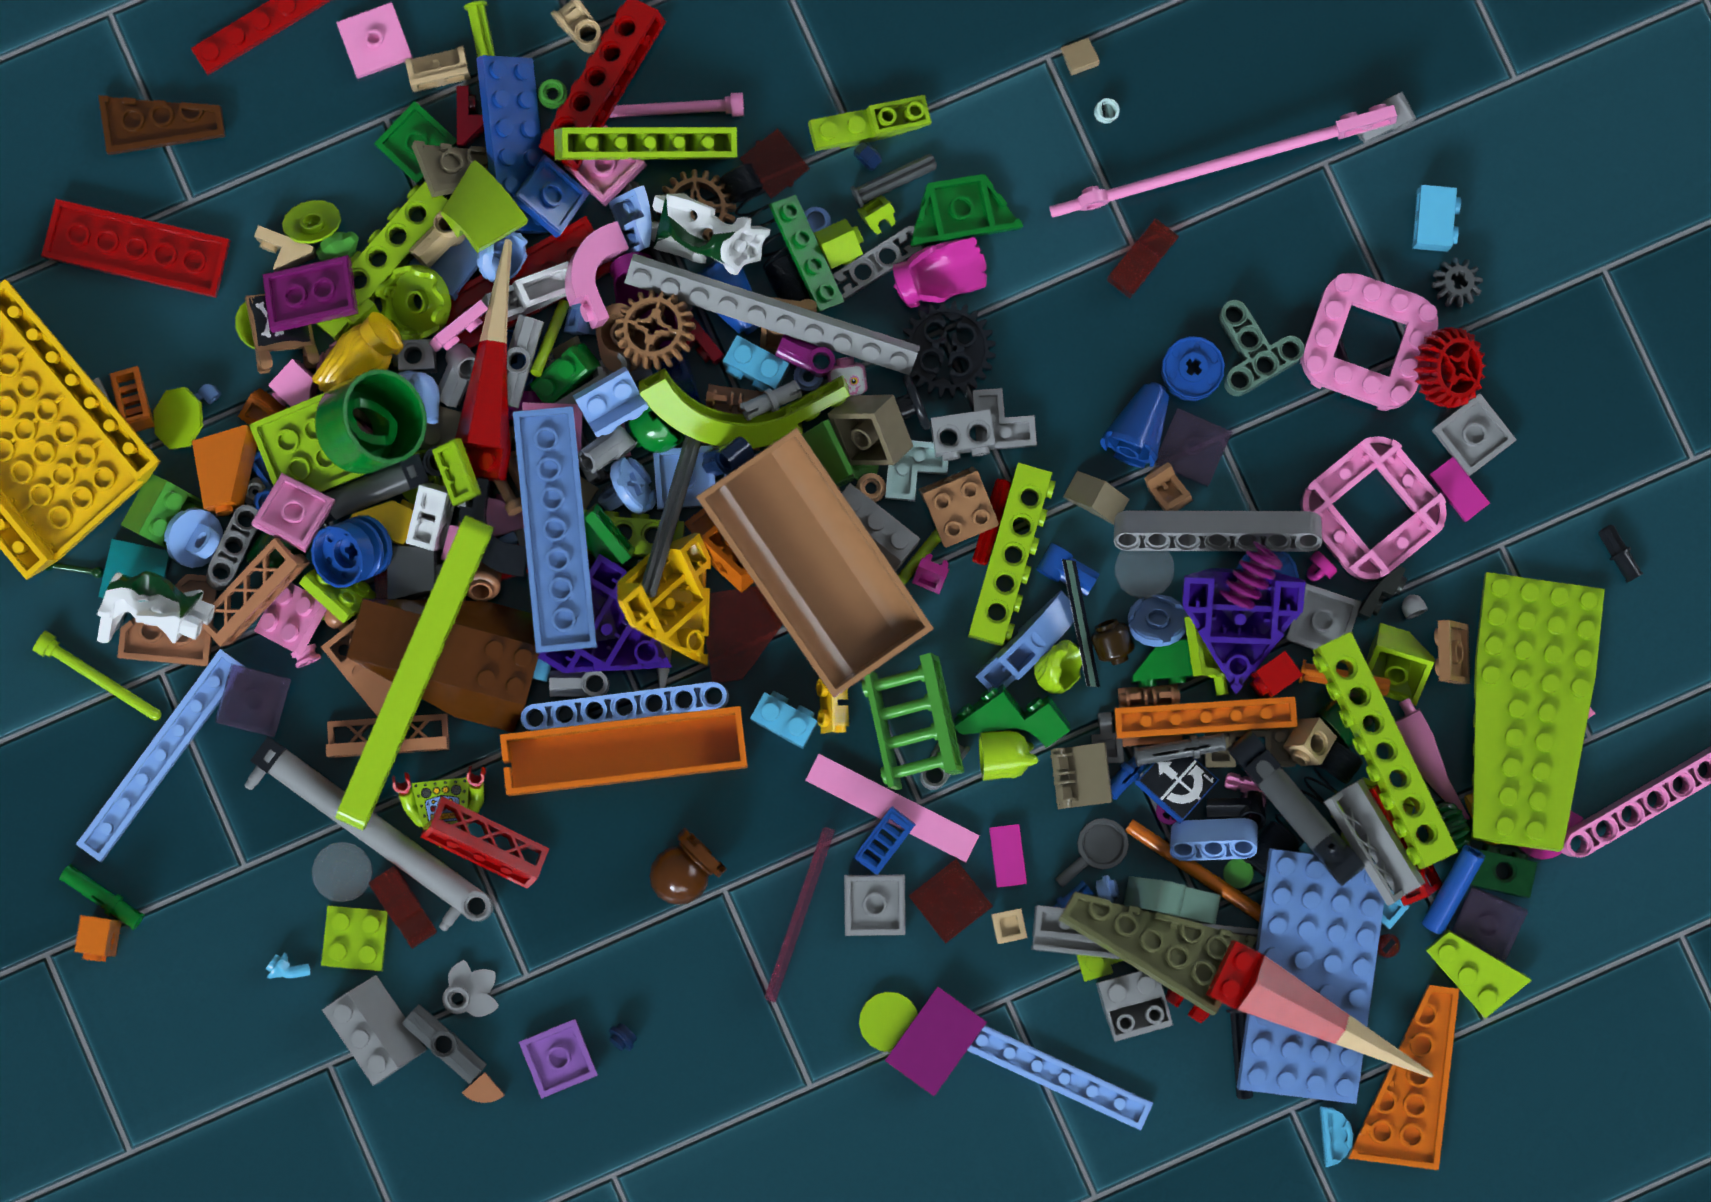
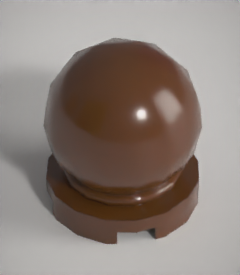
M685 827L676 835L681 841L679 846L668 847L660 852L652 863L649 876L651 887L657 896L667 903L678 905L688 904L699 898L708 886L709 875L714 874L719 878L727 870L725 865L721 861L718 862L711 855L712 852L695 835L690 834Z

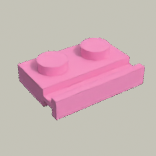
M479 300L436 334L429 342V345L435 352H438L441 348H444L446 351L451 349L460 341L458 338L460 333L465 329L471 333L483 323L481 317L488 310L487 306L482 300Z

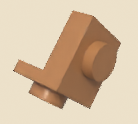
M1169 462L1154 468L1144 478L1149 493L1163 511H1178L1193 501L1191 494L1175 475L1173 467Z

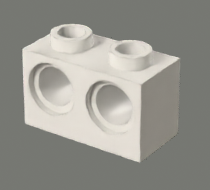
M431 482L419 485L406 539L407 544L431 551L444 548L455 507L451 503L445 486Z

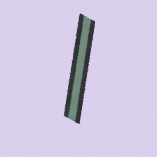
M1062 559L1086 686L1100 688L1076 561Z

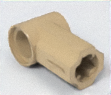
M441 211L435 216L434 225L409 249L411 255L421 265L431 267L451 246L454 247L461 244L466 238L464 234L457 238L452 229L445 231L449 225L441 215Z

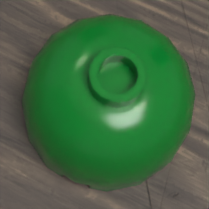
M650 407L643 411L640 417L628 420V426L631 431L628 434L637 443V448L642 446L645 450L653 453L667 452L685 439L683 433L668 425Z

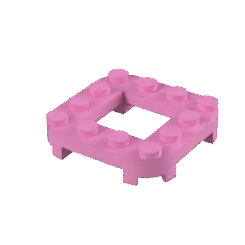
M1342 273L1329 283L1321 296V301L1304 347V354L1300 359L1304 373L1311 381V384L1319 389L1324 387L1377 406V410L1381 411L1399 408L1412 398L1418 388L1419 383L1414 382L1418 377V372L1413 370L1418 367V361L1414 357L1420 355L1418 346L1425 344L1424 337L1431 335L1432 331L1438 329L1437 309L1428 300L1417 294L1361 274ZM1351 305L1406 324L1389 377L1334 357Z
M1378 436L1368 437L1361 441L1307 486L1300 500L1301 511L1315 512L1321 517L1322 542L1350 575L1364 582L1385 577L1436 536L1444 527L1447 513L1444 496L1441 493L1438 494L1401 449L1402 445L1394 439L1391 440ZM1377 469L1414 515L1370 550L1332 504L1373 470Z

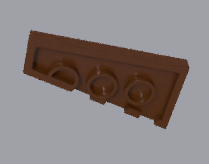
M98 95L108 155L226 137L220 105L186 102L171 103L163 100L148 101L137 100L136 98H112Z

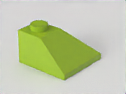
M1380 623L1366 660L1373 676L1390 679L1389 693L1385 697L1398 701L1410 698L1414 706L1418 703L1435 662V658L1409 631Z

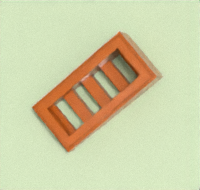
M135 366L110 373L109 376L118 412L135 432L153 428L155 425L139 367ZM135 379L136 383L123 387L119 386L120 383ZM138 391V394L132 395L125 398L122 397V395ZM141 403V406L134 407L127 410L125 408L131 405Z

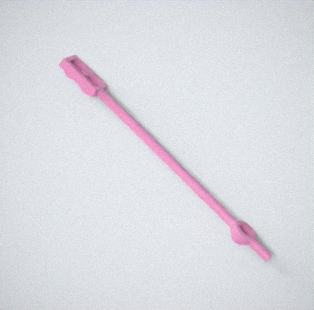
M1378 104L1369 108V112L1357 115V112L1344 114L1340 117V120L1336 121V125L1108 190L1099 189V186H1091L1083 189L1082 195L1077 199L1049 206L1052 218L1078 210L1088 211L1097 209L1113 200L1334 137H1338L1339 140L1392 125L1397 120L1394 105L1386 107V104Z

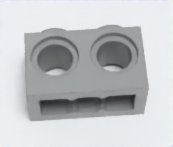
M990 409L930 419L935 457H942L943 461L959 459L960 454L972 452V456H983L990 454V449L995 448L996 443ZM974 427H981L986 432V438L982 441H975L970 437V430ZM950 431L956 435L957 441L951 446H946L941 442L940 435Z

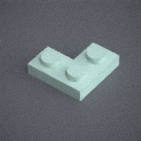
M911 440L913 447L895 465H888L885 499L915 502L917 472L947 475L948 461H943L942 457H935L933 442Z

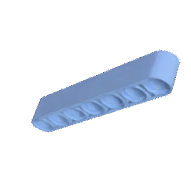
M707 682L528 705L523 709L521 722L526 729L534 731L720 709L727 705L729 693L723 685L717 682ZM713 688H719L722 692L721 701L715 705L710 704L707 700L708 692ZM682 692H689L692 695V703L687 708H680L677 703V698ZM659 695L662 698V707L656 712H651L647 706L648 700L652 696ZM629 699L632 702L633 709L631 713L623 716L618 711V705L622 700ZM593 703H600L603 708V713L598 719H591L588 714V709ZM569 706L573 711V717L569 722L562 723L559 719V711L563 707ZM540 710L543 714V721L539 726L533 727L529 722V716L533 711Z

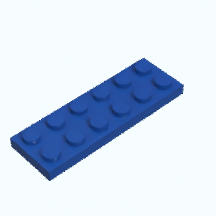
M482 55L477 57L476 61L488 170L508 194L513 197L539 159L544 156L543 151L538 147L541 143V128L533 58ZM520 207L528 218V222L523 227L514 231L515 233H550Z

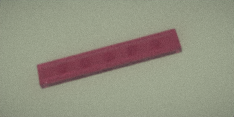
M827 827L822 829L765 994L766 1000L776 1003L835 833L833 829Z

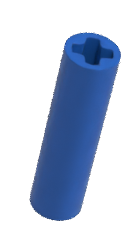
M1468 845L1463 846L1422 921V925L1436 934L1442 935L1485 859V855L1482 852Z

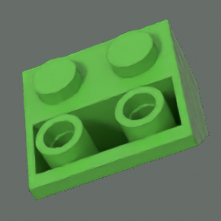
M152 474L149 480L140 488L121 525L167 549L164 534L170 520L180 511L194 507L203 509V503L196 496Z

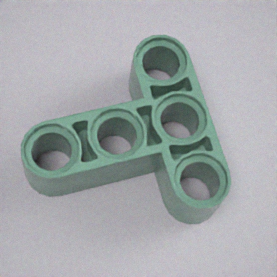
M1231 300L1222 307L1219 313V323L1243 361L1233 367L1224 379V387L1229 394L1242 396L1295 365L1303 356L1304 344L1296 336H1286L1270 345L1243 302ZM1229 309L1237 310L1240 313L1241 320L1238 322L1229 321L1226 317V311ZM1244 334L1252 335L1256 340V346H1244L1241 336ZM1286 344L1294 346L1297 351L1296 357H1286L1283 354L1282 346ZM1260 359L1269 361L1272 367L1271 371L1268 373L1261 372L1257 368V361ZM1235 374L1242 375L1246 380V386L1243 388L1235 387L1232 384L1231 377Z
M1129 876L1123 905L1201 923L1216 924L1221 895L1189 888L1186 885L1174 882Z

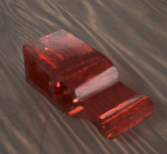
M1155 219L1112 271L1107 281L1128 298H1131L1179 236Z
M391 867L368 883L412 949L438 932L397 867Z

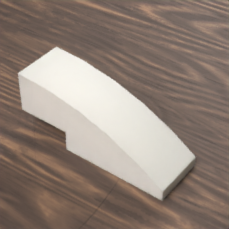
M567 261L518 279L512 285H509L507 322L517 319L518 315L524 316L565 297V276L569 262ZM492 292L485 294L482 299L487 308Z

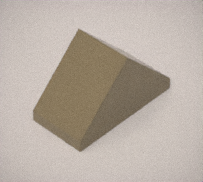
M1079 471L1076 472L1063 496L1068 501L1113 525L1115 516L1125 509L1129 498L1106 481Z

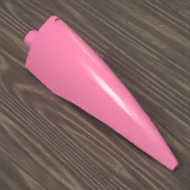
M1410 698L1399 702L1405 716L1395 721L1421 776L1446 803H1454L1462 811L1464 818L1470 819L1448 778L1435 737L1419 708L1415 709Z

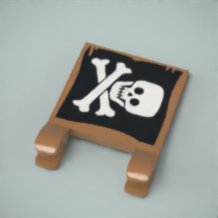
M265 294L246 296L245 301L256 351L258 372L260 374L270 372V368L273 366L270 352L302 348L305 368H316L320 357L315 345L311 324L272 333L269 329Z

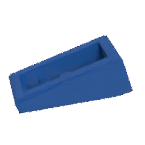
M892 806L854 855V858L878 875L916 824ZM889 819L893 820L895 823L901 826L904 829V831L900 833L887 822L889 821ZM884 829L897 840L895 843L892 842L880 831ZM874 839L878 840L881 844L887 847L889 851L886 853L884 850H882L880 847L874 844ZM869 849L882 860L879 862L877 859H875L873 856L867 853L866 850Z

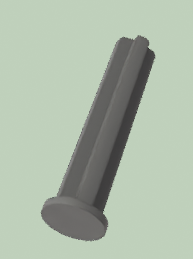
M927 154L855 188L853 185L850 189L859 208H862L863 203L934 171L937 168L934 157L931 154Z

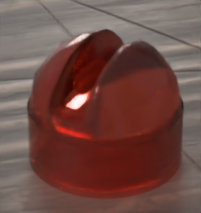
M1392 934L1381 935L1379 937L1377 953L1384 958H1391L1398 954L1400 950L1398 938ZM1391 939L1394 940L1395 943L1385 953L1382 949Z

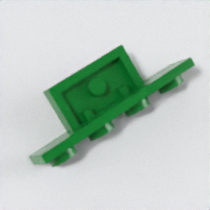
M793 195L770 203V210L810 298L817 303V313L843 304L845 301L797 196Z

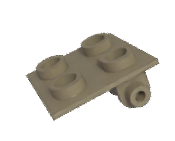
M1105 742L1051 750L1050 758H1052V774L1054 776L1058 809L1113 802Z

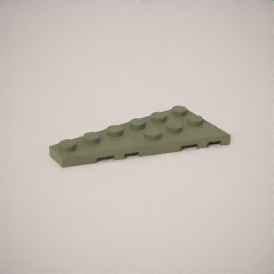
M1079 892L1072 894L1058 918L1064 924L1212 1016L1217 1013L1222 1003L1207 996L1206 993L1231 941L1236 940L1252 949L1257 940V937L1243 936L1232 933L1230 930L1203 926L1202 923L1158 912L1152 913L1134 906L1112 903L1110 900Z

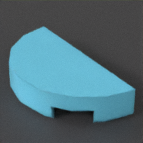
M1319 1106L1325 1167L1340 1163L1347 1156L1353 1145L1354 1134L1350 1122L1342 1113L1331 1107Z

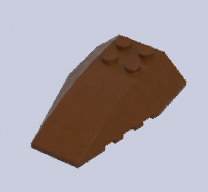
M362 599L346 657L393 682L428 600ZM463 601L422 699L456 718L513 733L525 707L538 660L537 657L539 656V653H536L532 613L488 601Z

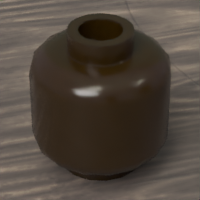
M1110 619L1096 625V631L1092 634L1091 639L1099 660L1104 662L1111 661L1112 665H1118L1129 660L1128 655L1134 650L1135 645L1128 625L1124 622H1118L1117 619Z

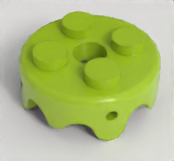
M420 264L403 266L392 270L393 274L390 278L381 283L375 291L376 297L382 302L381 314L386 316L396 326L402 340L424 339L440 332L446 325L451 311V297L443 278L430 267ZM416 294L421 297V309H418L414 304Z

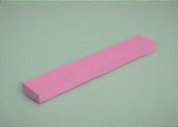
M818 754L805 780L881 820L893 806L916 824L909 834L965 863L980 836L821 754ZM889 819V821L887 822L904 831V829L897 823H895L893 820Z

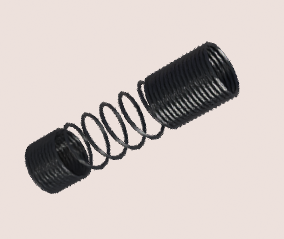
M752 163L740 165L720 177V184H725L724 192L730 194L728 198L730 203L742 202L737 207L735 215H750L749 218H752L759 212L769 208V204L752 212L738 213L744 204L766 192L765 189L762 190L764 185ZM775 218L757 226L766 227L767 225L776 222ZM781 232L766 238L762 248L775 238L782 236ZM787 246L775 252L762 254V257L771 256L763 264V269L778 298L794 301L811 299L790 253L772 261L766 266L774 257L788 250Z
M1335 741L1321 765H1313L1315 773L1324 783L1312 777H1304L1306 786L1314 795L1304 790L1301 791L1326 806L1325 800L1315 792L1306 779L1312 780L1336 794L1338 791L1321 776L1316 767L1326 770L1339 781L1349 784L1350 779L1362 767L1363 761L1346 746ZM1275 814L1278 823L1270 821L1268 826H1266L1267 828L1259 835L1257 853L1251 858L1243 859L1246 863H1250L1252 868L1263 877H1266L1269 848L1296 851L1299 845H1302V842L1279 820L1278 816L1283 817L1282 814Z

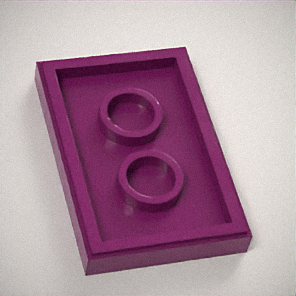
M348 255L262 274L269 329L272 333L358 314L352 263Z
M937 987L885 1061L935 1096L987 1022Z

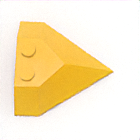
M693 533L672 541L654 598L647 597L641 584L650 556L649 553L617 581V601L629 626L696 662L708 666V654H704L705 636H709L710 588H706V569H711V557L700 533Z

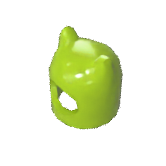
M1012 730L979 733V760L982 780L1022 776L1029 766L1035 765L1039 761L1036 755L1030 754V751L1034 748L1033 743L1026 741L1025 737L1019 732Z

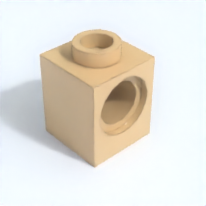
M1320 717L1299 719L1297 721L1298 727L1293 728L1283 747L1291 755L1292 760L1300 766L1321 765L1337 736Z

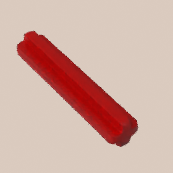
M997 478L990 502L1000 524L1011 482ZM999 525L980 533L972 558L973 562L980 565L988 564Z

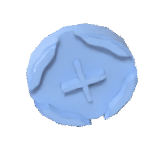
M622 457L614 461L610 467L612 484L600 494L598 503L606 511H612L623 504L636 514H643L653 509L656 504L655 489L652 491L650 489L649 483L652 481L645 468L633 458L626 459Z
M197 507L180 511L170 520L164 534L167 552L178 564L190 568L202 567L211 561L223 537V529L219 520L209 511Z

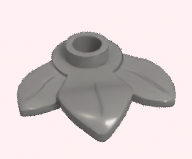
M465 960L454 965L448 974L449 987L444 991L442 997L444 1007L453 1014L468 1012L475 1017L486 1016L494 1012L499 1007V1004L489 993L495 984L496 972L488 969L471 972ZM456 993L463 995L464 1000L460 1005H456L452 1000L453 995Z

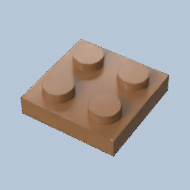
M1438 620V628L1435 629L1434 640L1438 646L1439 658L1435 660V671L1437 676H1439V681L1453 684H1470L1469 624L1452 620Z

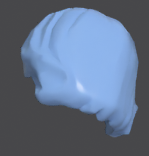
M513 232L478 253L477 266L484 279L494 283L506 238L512 241L510 279L518 274L528 256L525 248L528 240L521 233Z

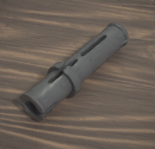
M1220 732L1219 734L1197 737L1195 734L1190 735L1189 739L1139 748L1135 747V762L1138 767L1145 764L1191 756L1193 759H1197L1202 754L1226 751V741L1224 733Z

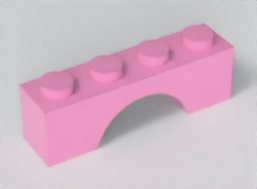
M291 359L268 384L274 391L271 395L281 405L286 406L288 404L290 407L317 396L318 385L313 383L312 377L314 374L309 369H306L299 360ZM356 420L361 430L365 433L373 434V430L366 423Z

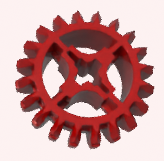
M1445 327L1444 329L1432 331L1431 335L1424 337L1425 344L1418 346L1420 355L1414 357L1418 361V367L1413 370L1418 372V377L1414 382L1421 384L1419 392L1426 395L1427 401L1433 402L1434 405L1439 407L1455 408L1468 404L1469 400L1476 398V391L1482 389L1480 380L1486 378L1482 374V369L1487 365L1482 363V358L1486 353L1479 351L1481 343L1474 341L1475 335L1467 333L1462 328Z

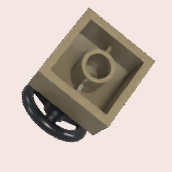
M910 375L903 376V383L907 391L905 395L897 398L894 395H852L847 397L843 404L833 408L828 413L834 432L850 465H895L913 447L904 420L911 418L912 415L916 414L923 430L927 431L930 429L927 413Z

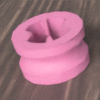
M315 643L307 645L302 656L294 652L291 653L292 658L297 659L296 668L307 666L322 658L320 654L315 652L317 648Z

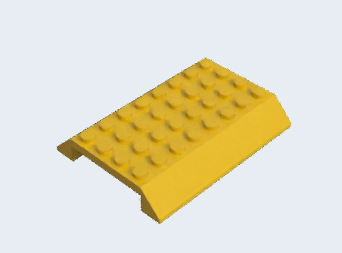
M4 279L0 283V549L22 576L28 580L63 558L149 480L160 460L11 283Z

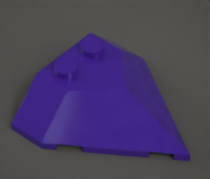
M600 554L589 570L597 647L540 653L537 657L562 673L672 668L659 641L629 626L617 601V581L627 572L624 568Z
M1209 568L1184 575L1182 606L1219 668L1225 674L1235 694L1239 692L1248 676L1253 671H1256L1284 636L1285 630L1293 620H1297L1303 612L1305 580L1275 572L1276 577L1273 580L1266 579L1269 583V587L1266 590L1258 588L1262 593V597L1260 599L1252 598L1255 602V607L1247 609L1233 604L1219 593L1220 589L1230 591L1229 586L1225 582L1226 580L1237 581V578L1232 573L1233 570L1243 572L1244 569Z

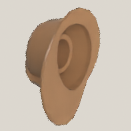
M615 303L605 307L610 318L603 326L596 328L600 357L603 364L612 372L621 368V361L617 359L618 353H623L625 348L620 349L617 342L621 338L615 335V330L622 328L616 324V319L625 318L620 312V308L624 307L628 310L631 308V306L623 303ZM633 330L635 345L645 350L644 335L640 334L637 330ZM630 357L631 367L629 373L636 370L642 362L636 366L632 363V357Z

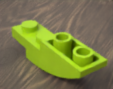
M925 95L870 105L863 110L812 119L808 122L814 150L819 151L835 147L842 149L857 146L861 142L869 143L931 125L932 121Z

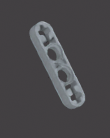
M915 226L904 228L833 274L835 281L838 284H842L847 280L844 274L849 272L852 282L857 285L852 288L851 283L843 287L844 294H842L844 301L892 271L893 264L907 261L912 254L924 248L925 245L911 248L909 244L903 249L906 255L902 256L899 247L894 243L897 240L900 246L906 243L907 234L912 235ZM889 248L895 252L896 259L893 263L885 264L880 260L879 254L883 249ZM865 264L870 267L871 276L868 279L860 280L855 276L854 270L858 265Z

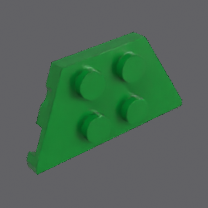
M985 174L931 182L925 186L910 245L912 248L1021 229L1023 225L1019 218L1016 219L1006 206L1008 203L1001 194L994 190L993 184Z

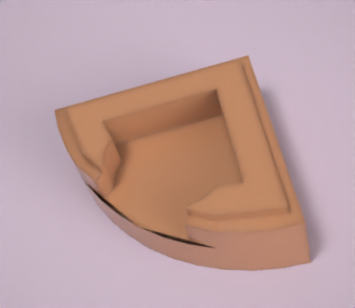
M486 1072L462 1092L470 1100L480 1103L493 1102L505 1096Z

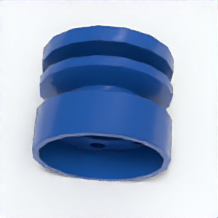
M358 515L328 526L317 533L311 547L312 563L317 574L326 583L334 587L346 588L377 576L387 569L393 555L392 540L387 529L377 519L366 515Z

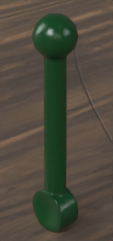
M54 563L44 569L46 571L59 569L92 574L95 578H100L104 574L101 567L92 569Z

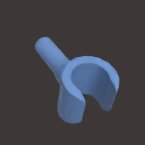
M205 384L194 395L199 400L204 398L208 404H212L221 396V392L214 385Z

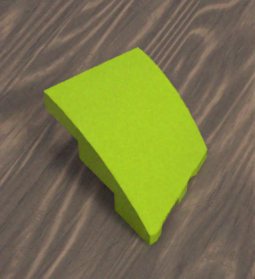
M476 160L471 162L441 211V215L457 238L464 234L477 253L523 227L528 222V218L503 186Z

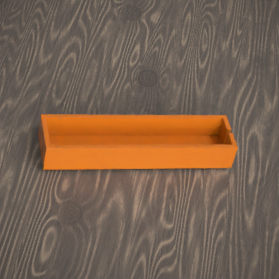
M740 706L500 735L502 760L505 764L511 763L512 768H503L506 795L508 796L748 768Z

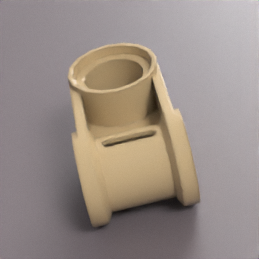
M570 0L558 11L553 10L551 12L557 24L565 33H568L581 50L587 53L597 50L601 43V29L580 0ZM587 31H594L596 33V37L591 41L581 39L582 35Z

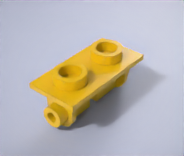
M819 677L816 683V692L820 698L817 721L821 727V734L831 732L846 733V727H849L848 705H838V700H848V689L833 698Z

